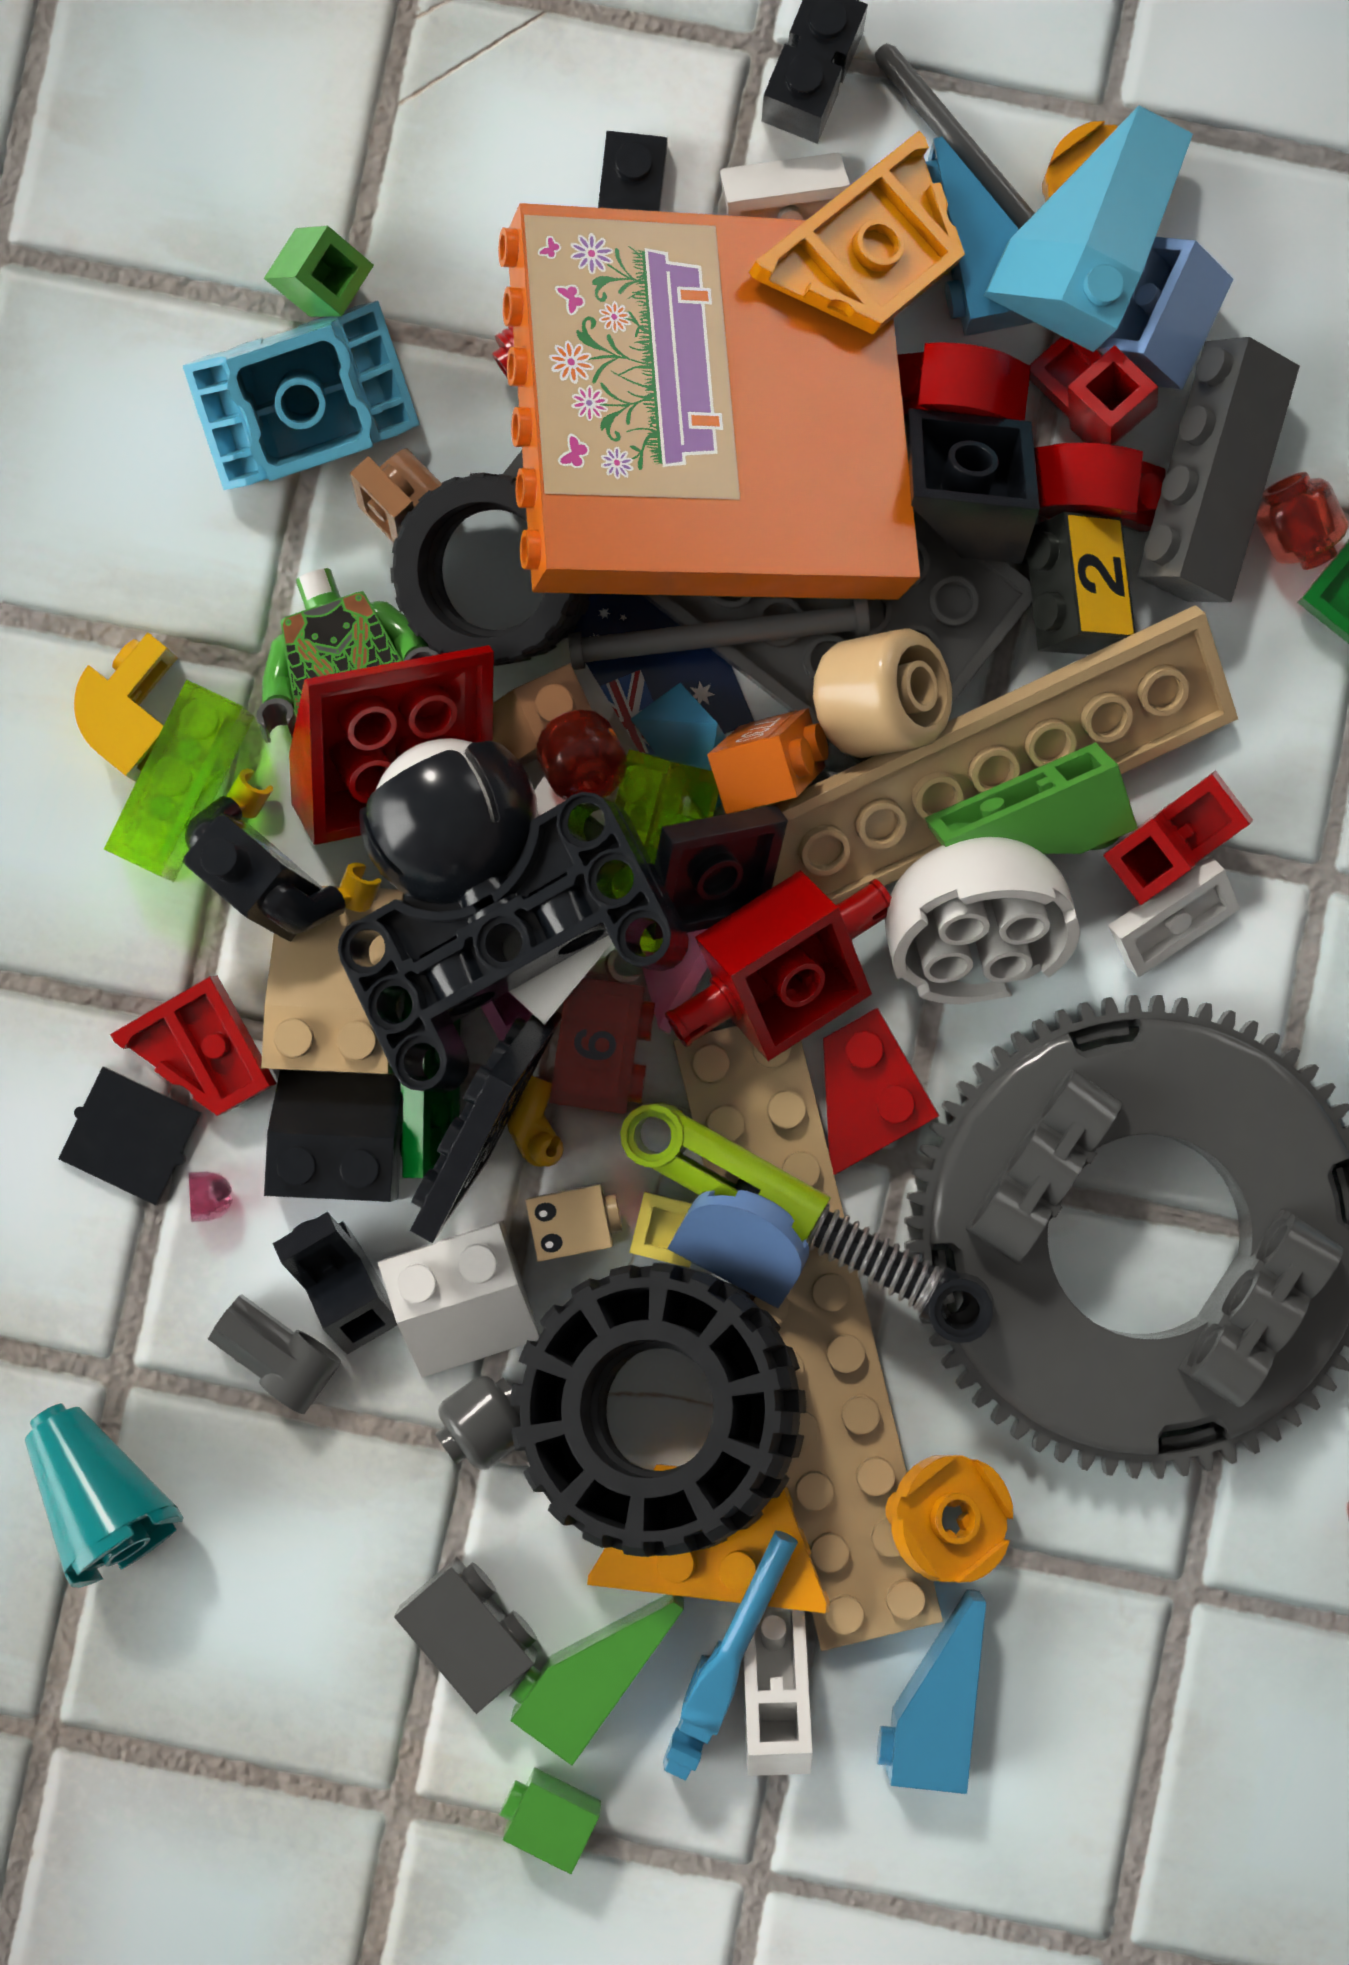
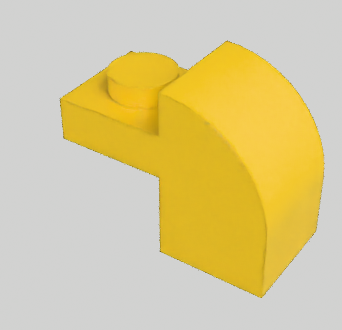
M148 632L140 642L137 639H133L120 650L112 663V668L116 671L109 679L88 665L79 679L74 697L76 722L86 742L121 773L137 783L140 782L177 737V735L140 706L146 696L178 659L175 654Z

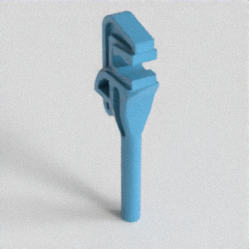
M782 1531L774 1532L723 1641L719 1640L711 1656L701 1655L684 1697L680 1721L671 1736L663 1759L664 1771L686 1781L691 1770L695 1771L700 1762L704 1743L708 1744L713 1734L717 1736L735 1694L744 1654L797 1546V1540L791 1535Z

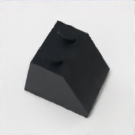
M909 408L906 422L911 506L961 558L1022 564L1040 510L1032 422Z
M280 1070L267 1131L264 1196L381 1202L398 1200L403 1095L400 1081L395 1075Z

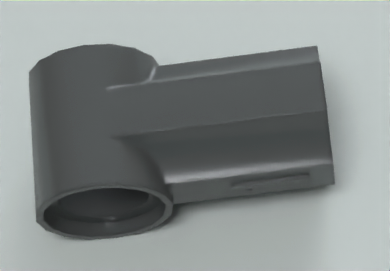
M243 1294L239 1295L225 1311L208 1337L209 1341L260 1377V1385L270 1395L300 1414L306 1413L341 1364L339 1357L321 1342L300 1330L293 1332Z

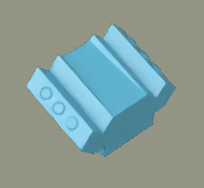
M379 301L357 305L347 309L342 316L318 318L299 325L298 328L265 339L260 338L249 341L227 351L207 355L183 365L223 490L248 486L269 479L270 482L372 448L374 443L398 436L420 425Z

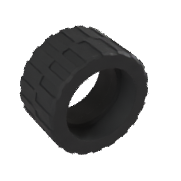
M470 473L468 477H454L442 482V485L437 489L429 490L418 499L419 503L411 512L408 511L401 523V531L398 538H395L392 548L394 556L393 568H390L391 583H394L397 596L395 600L399 611L404 613L409 622L408 626L417 637L420 636L429 644L428 647L438 654L490 645L494 651V666L532 660L531 657L550 652L557 647L556 644L562 639L568 638V633L574 632L582 615L586 614L591 602L589 601L590 594L545 593L539 607L528 619L508 629L490 630L467 622L450 602L444 586L442 567L446 546L456 528L469 516L488 510L507 511L527 521L526 508H519L516 502V477L490 473Z

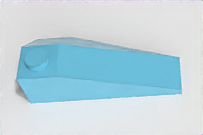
M1139 105L1011 237L984 293V297L1092 352L1097 350L1118 329L1141 278L1193 133Z

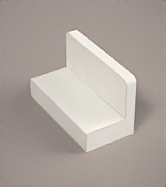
M839 153L736 166L720 170L721 185L728 216L807 220L850 186L845 166Z

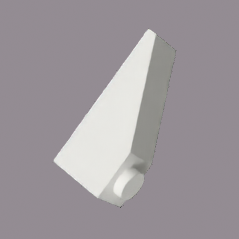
M767 1606L743 1657L748 1776L811 1774L813 1750L805 1611Z

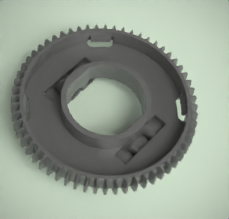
M1137 995L1127 996L1124 1007L1125 1013H1118V1008L1112 997L1103 998L1101 1001L1102 1016L1095 1017L1094 1011L1088 1002L1080 1003L1077 1006L1079 1021L1072 1023L1071 1018L1064 1009L1055 1011L1056 1030L1050 1031L1049 1027L1041 1019H1037L1032 1022L1035 1040L1029 1042L1024 1035L1016 1031L1010 1036L1016 1052L1010 1055L1001 1047L994 1046L990 1052L998 1064L997 1067L991 1070L979 1062L972 1066L981 1082L975 1087L967 1082L958 1081L956 1087L966 1100L962 1105L950 1101L942 1103V1108L953 1117L949 1126L931 1122L929 1128L937 1136L941 1137L942 1140L938 1147L921 1145L919 1148L920 1152L933 1159L930 1169H912V1175L927 1183L925 1192L907 1193V1199L922 1205V1214L905 1217L904 1223L921 1229V1238L906 1241L904 1248L916 1253H922V1262L920 1263L929 1260L930 1265L934 1267L939 1266L940 1269L943 1268L945 1271L947 1267L945 1250H934V1244H946L953 1250L956 1272L978 1277L988 1286L993 1297V1317L989 1328L981 1337L967 1343H955L944 1339L936 1332L929 1338V1342L933 1347L943 1346L948 1343L951 1345L953 1350L941 1359V1363L946 1369L956 1367L961 1363L966 1369L955 1380L960 1389L972 1386L976 1382L981 1386L972 1398V1402L977 1408L988 1404L994 1399L998 1404L993 1409L990 1419L996 1425L1008 1419L1010 1415H1013L1016 1419L1013 1422L1010 1434L1019 1440L1032 1428L1035 1430L1031 1445L1039 1453L1050 1443L1051 1439L1056 1441L1054 1456L1059 1462L1064 1463L1072 1450L1076 1449L1079 1450L1077 1463L1082 1470L1088 1471L1097 1455L1102 1456L1101 1466L1106 1475L1113 1476L1119 1460H1125L1126 1472L1131 1478L1138 1479L1142 1469V1462H1149L1151 1473L1157 1479H1163L1166 1461L1171 1460L1176 1471L1182 1476H1188L1190 1468L1189 1458L1196 1457L1203 1469L1212 1471L1214 1461L1212 1452L1219 1451L1224 1459L1234 1464L1237 1462L1235 1444L1241 1442L1249 1451L1257 1454L1260 1452L1256 1434L1261 1431L1278 1442L1282 1438L1276 1422L1283 1418L1299 1427L1302 1422L1295 1407L1301 1402L1318 1410L1321 1406L1311 1391L1317 1385L1333 1392L1337 1389L1332 1378L1326 1374L1332 1366L1349 1371L1348 1361L1340 1355L1344 1346L1349 1347V1125L1342 1127L1339 1119L1348 1112L1349 1104L1340 1103L1332 1106L1327 1104L1325 1100L1331 1096L1336 1088L1333 1083L1321 1084L1315 1088L1310 1082L1315 1078L1319 1069L1316 1064L1306 1065L1298 1071L1293 1067L1300 1054V1050L1297 1047L1287 1049L1279 1056L1275 1053L1280 1039L1279 1034L1270 1033L1259 1043L1254 1040L1257 1035L1258 1022L1254 1020L1248 1021L1238 1032L1233 1029L1236 1012L1232 1010L1223 1012L1217 1023L1212 1022L1211 1003L1206 1002L1199 1005L1194 1017L1188 1016V1000L1183 997L1175 1000L1171 1013H1166L1162 995H1154L1150 998L1148 1012H1142ZM1129 1027H1139V1033L1133 1041L1104 1045L1086 1051H1081L1074 1047L1071 1038H1074L1077 1044L1080 1045L1101 1038L1130 1034ZM1140 1134H1153L1173 1139L1203 1156L1216 1169L1227 1185L1234 1200L1239 1222L1238 1254L1197 1317L1173 1329L1150 1334H1131L1114 1331L1102 1327L1086 1317L1070 1301L1060 1286L1052 1267L1048 1248L1049 1221L1054 1217L1056 1218L1062 1209L1061 1202L1064 1196L1074 1184L1081 1170L1086 1165L1092 1163L1098 1154L1095 1152L1096 1149L1116 1139ZM1334 1167L1342 1190L1346 1224L1342 1222L1339 1196L1332 1175ZM961 1291L963 1302L958 1311L951 1313L946 1304L955 1302L953 1293L949 1294L943 1301V1310L952 1322L967 1324L978 1316L980 1305L977 1299L964 1291ZM919 1317L920 1322L922 1324H930L926 1320ZM1210 1422L1220 1425L1216 1428L1212 1427L1190 1434L1163 1437L1161 1441H1158L1162 1433L1166 1431L1188 1429Z

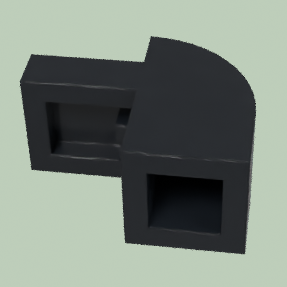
M327 1211L315 1219L299 1224L291 1233L272 1243L281 1264L306 1290L323 1330L346 1354L353 1352L397 1326L388 1294L379 1276L344 1221L337 1223Z

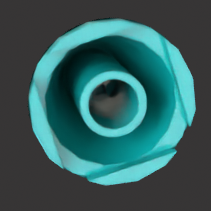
M56 1404L45 1409L30 1421L33 1430L25 1437V1444L64 1575L71 1587L81 1588L102 1580L103 1577L98 1568L104 1565L109 1567L118 1564L122 1570L158 1547L177 1530L173 1523L183 1522L184 1517L178 1507L80 1407L66 1409L64 1404Z

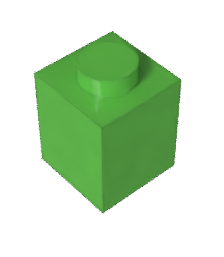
M328 225L295 228L264 279L310 317L342 316L374 264Z
M534 1767L526 1785L517 1780L514 1781L500 1810L499 1816L508 1820L503 1841L572 1874L600 1817L601 1800Z

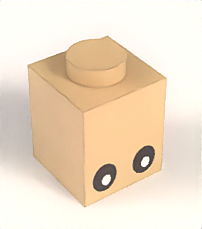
M602 1183L530 1197L525 1200L538 1262L610 1248L614 1244L612 1233L623 1231L616 1194L604 1196Z

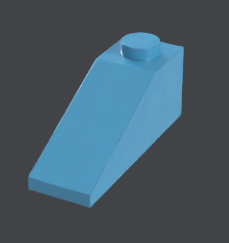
M966 1590L892 1707L891 1726H880L877 1765H886V1772L891 1786L967 1794L986 1601L978 1590Z

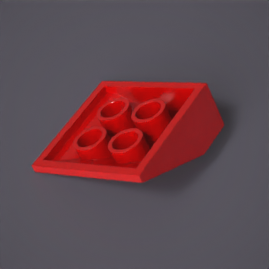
M490 645L304 679L289 751L291 804L314 845L361 836L359 810L367 806L369 796L376 790L382 775L391 763L408 749L437 739L452 738L473 743L493 741L494 651Z

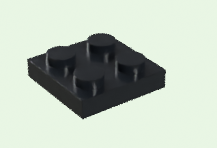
M777 805L662 826L654 866L687 933L710 928L772 888L788 823L787 818ZM658 923L650 924L646 928L653 940L663 938V932Z

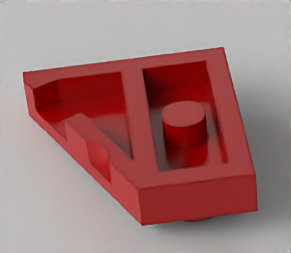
M218 975L209 976L110 1034L114 1043L123 1049L129 1048L156 1067L154 1070L156 1073L173 1085H181L191 1092L194 1100L217 1116L231 1111L277 1084L270 1070L261 1068L262 1056Z
M879 1008L873 1009L823 1038L829 1156L834 1175L940 1116Z

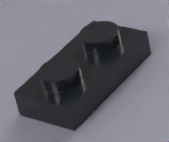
M606 131L598 208L660 211L668 137Z

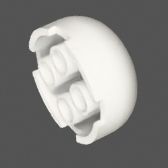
M1001 837L974 838L952 844L948 847L942 845L919 858L905 871L896 883L890 895L892 898L890 906L887 907V916L885 918L887 943L897 979L902 977L910 984L916 986L919 997L945 1004L963 1005L1010 997L1012 993L1006 982L1028 979L1040 971L1049 978L1069 960L1077 947L1080 937V925L1070 890L1060 870L1047 856L1032 846L1017 840ZM976 941L984 976L991 980V982L969 984L958 981V979L966 976L973 967L969 943Z

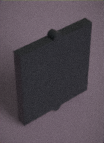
M102 1066L84 1106L77 1107L74 1110L77 1120L58 1159L149 1203L158 1205L176 1166L186 1162V1156L183 1152L202 1112Z

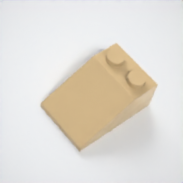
M379 888L371 908L366 912H356L345 908L343 914L304 933L297 934L291 942L274 933L264 1005L261 1068L395 1075L340 961L338 944L344 929L352 922L362 919L395 899L403 901L405 893L398 889ZM381 935L372 941L369 948V957L373 965L381 961L385 952V943ZM399 998L396 1002L397 1017H399Z

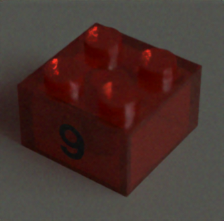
M583 978L571 992L563 1005L549 1103L620 1114H628L630 1102L642 1103L647 1066L635 1063L639 1040L651 1042L656 1002L645 1001L646 990L644 986Z

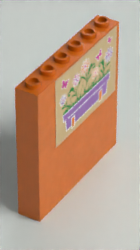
M519 203L509 228L503 227L501 229L498 254L500 266L509 267L510 287H506L503 297V321L505 326L513 327L514 347H510L507 358V379L510 386H517L519 407L514 408L511 421L512 442L514 447H522L523 468H519L516 477V502L519 508H526L528 530H523L521 535L520 561L523 569L531 570L533 593L899 600L920 578L914 511L911 506L909 462L894 318L875 334H870L755 280L748 273L758 258L806 220Z

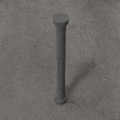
M854 599L853 606L582 637L581 631L568 633L572 668L573 670L586 668L585 662L856 630L858 637L870 635V621L867 599Z

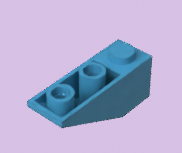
M943 137L933 138L926 164L932 182H941L948 202V218L957 229L965 253L959 263L951 270L952 281L945 282L946 301L951 319H961L964 336L1035 323L984 297V293L1008 241L1019 229Z

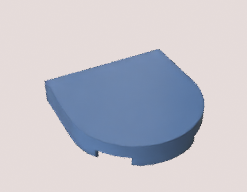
M714 1190L700 1194L692 1203L667 1249L768 1304L779 1308L797 1282L809 1257V1245L806 1240L801 1241L793 1230L794 1219L771 1200L749 1191L738 1190L735 1197L727 1195L715 1196Z

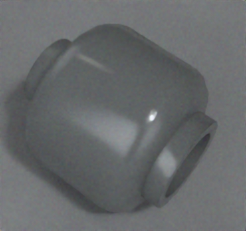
M478 1376L439 1405V1417L445 1427L435 1433V1435L456 1465L467 1458L473 1467L479 1470H487L515 1450L511 1428L520 1427V1406H510L512 1388L504 1377L495 1383L488 1376Z

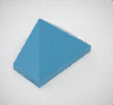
M679 683L633 716L631 721L701 817L705 818L723 805L707 754L722 742L726 736L718 723L689 691Z

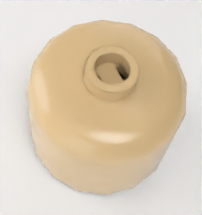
M903 628L834 644L822 656L814 676L813 700L816 716L825 736L841 752L854 757L864 758L932 744L945 730L952 710V685L948 667L936 645L926 635L910 628Z

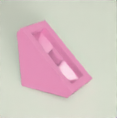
M707 929L687 933L689 938L688 951L683 960L674 968L665 971L642 968L658 1027L668 1035L671 1034L672 1029L665 1017V1012L673 1010L690 999L708 969L695 939V936ZM663 938L641 943L643 953L646 956L653 955L659 950Z

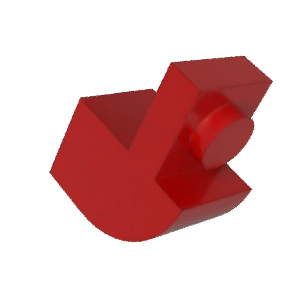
M1062 336L1030 364L1029 380L1069 418L1070 429L1086 443L1115 445L1158 406V386L1115 345L1102 355L1097 350L1092 352Z
M948 342L925 343L924 352L897 354L904 422L906 421L909 408L1025 421L1031 366L1019 359L988 347Z
M1061 443L1034 448L1040 505L1038 516L1050 519L1062 512L1119 517L1122 518V525L1140 532L1151 530L1162 492V483L1165 478L1166 469L1142 461L1143 451L1101 443Z
M1215 770L1138 826V829L1121 839L1103 856L1138 903L1142 905L1190 871L1202 858L1250 825L1253 819Z

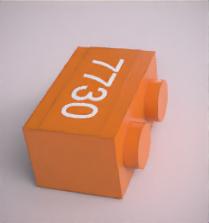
M809 708L741 725L711 750L707 756L725 814L798 797L826 767L824 760L828 759L829 750L821 725L819 723L813 724Z

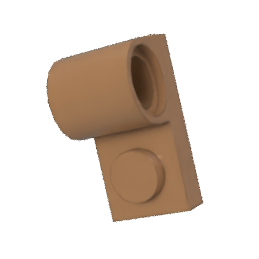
M407 448L395 453L380 467L367 456L350 472L358 507L393 543L395 538L399 536L403 519L408 511L411 512L419 503L418 499L429 490L433 491L442 485Z

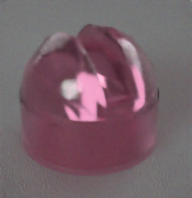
M208 1171L189 1172L191 1222L218 1219L229 1211L233 1201L230 1196L232 1186L219 1173Z

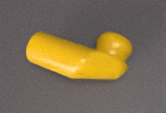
M534 1076L531 1077L507 1126L521 1155L527 1162L533 1166L549 1167L555 1165L561 1159L564 1151L562 1140L555 1134L544 1115L555 1084Z

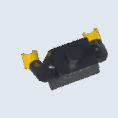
M249 768L243 769L239 773L226 796L219 797L190 820L186 827L185 841L189 851L184 856L182 862L246 918L290 942L297 934L304 933L343 914L345 908L356 912H366L371 908L382 881L380 878L373 881L363 880L362 877L365 873L366 865L354 862L348 864L338 889L334 886L323 888L250 824L242 820V817L255 818L273 791L272 785H269L264 790L252 787L248 782L255 771Z

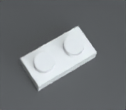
M1211 856L1144 904H1139L1129 910L1126 914L1109 924L1108 927L1126 966L1139 978L1239 911L1240 907L1225 869Z

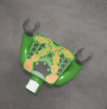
M318 569L298 577L296 584L306 610L281 619L282 634L271 642L262 680V704L256 713L264 741L266 743L271 742L270 732L279 725H288L291 737H293L296 722L294 708L297 714L304 679L438 655V653L429 648V644L424 639L414 634L408 626L409 622L405 615L388 602L375 601L370 603L364 591L340 597L331 569Z

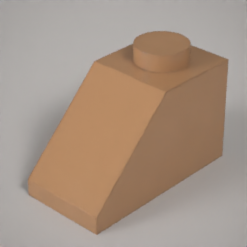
M571 663L514 688L493 702V742L501 743L517 757L521 765L599 730L597 719Z

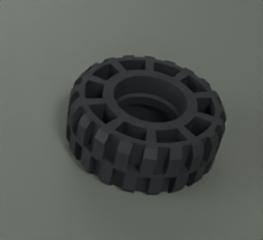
M653 1263V1266L645 1267L634 1265L622 1266L611 1269L609 1276L600 1280L589 1278L571 1289L572 1298L564 1306L554 1304L540 1320L541 1325L545 1329L537 1342L527 1340L519 1358V1362L527 1365L522 1384H512L510 1406H520V1427L511 1428L515 1451H525L530 1467L523 1473L533 1492H544L551 1502L548 1511L562 1525H574L582 1531V1539L601 1548L613 1547L622 1550L625 1555L641 1557L671 1556L707 1549L727 1541V1538L737 1531L750 1527L763 1515L762 1509L771 1498H778L790 1479L786 1473L792 1458H799L804 1440V1435L799 1434L800 1413H806L805 1390H799L795 1372L800 1369L793 1348L786 1346L778 1331L781 1327L768 1311L760 1309L750 1299L751 1296L735 1285L700 1271L671 1264ZM651 1349L675 1350L696 1362L708 1380L713 1398L712 1424L708 1437L700 1451L687 1463L664 1471L644 1469L629 1462L615 1445L607 1422V1399L616 1375L633 1356Z

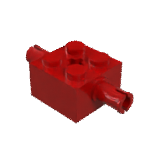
M801 870L695 936L712 975L710 978L711 985L673 1010L665 1012V1017L680 1042L685 1047H689L692 1045V1042L731 1018L733 1023L738 1026L741 1032L767 1061L772 1060L872 995L852 939L886 918L887 907L890 906L892 898L880 881L873 879L867 886L835 905Z

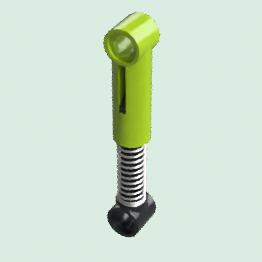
M664 1102L642 1105L632 1110L625 1118L620 1131L621 1145L626 1155L636 1164L650 1167L698 1195L714 1190L715 1196L727 1195L735 1197L738 1190H744L771 1200L794 1219L792 1228L801 1241L806 1240L810 1248L809 1251L816 1247L819 1249V1256H823L825 1253L829 1254V1262L835 1258L838 1259L839 1268L846 1264L849 1266V1273H852L854 1270L859 1271V1279L866 1275L869 1277V1284H873L875 1281L879 1283V1290H882L884 1287L889 1288V1296L896 1292L899 1294V1301H903L904 1298L908 1299V1306H913V1309H917L918 1313L921 1312L919 1317L931 1323L934 1330L946 1340L955 1343L971 1342L981 1337L989 1328L993 1317V1297L988 1286L978 1277L967 1273H957L949 1267H946L944 1271L939 1266L934 1267L930 1265L929 1260L920 1263L919 1254L911 1258L909 1256V1249L903 1252L899 1251V1243L894 1244L893 1247L890 1246L889 1237L881 1241L879 1239V1232L873 1235L869 1234V1226L862 1230L859 1228V1221H855L853 1224L849 1222V1215L844 1218L839 1217V1209L833 1213L830 1212V1205L828 1203L831 1197L684 1115L673 1105ZM650 1117L664 1120L671 1130L670 1144L663 1152L649 1150L641 1139L642 1125ZM686 1149L691 1150L739 1178L737 1183L735 1184L683 1153ZM956 1291H964L973 1295L980 1305L978 1316L967 1324L952 1322L943 1310V1301L949 1294Z

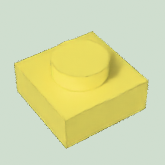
M644 1191L629 1253L690 1268L691 1261L667 1248L692 1203Z

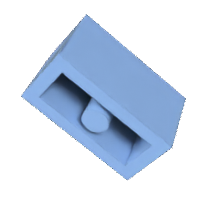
M1155 237L1141 278L1118 329L1098 350L1105 354L1115 345L1157 386L1182 390L1233 282V278L1196 240Z

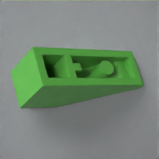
M1096 742L925 817L928 828L941 845L945 847L974 838L1001 837L1028 844L1043 854H1082L1089 850L1104 849L1113 845L1120 836L1138 829L1119 766Z
M666 1594L551 1655L541 1670L534 1666L530 1667L521 1676L509 1697L517 1702L510 1721L573 1766L683 1612L684 1598L682 1596Z

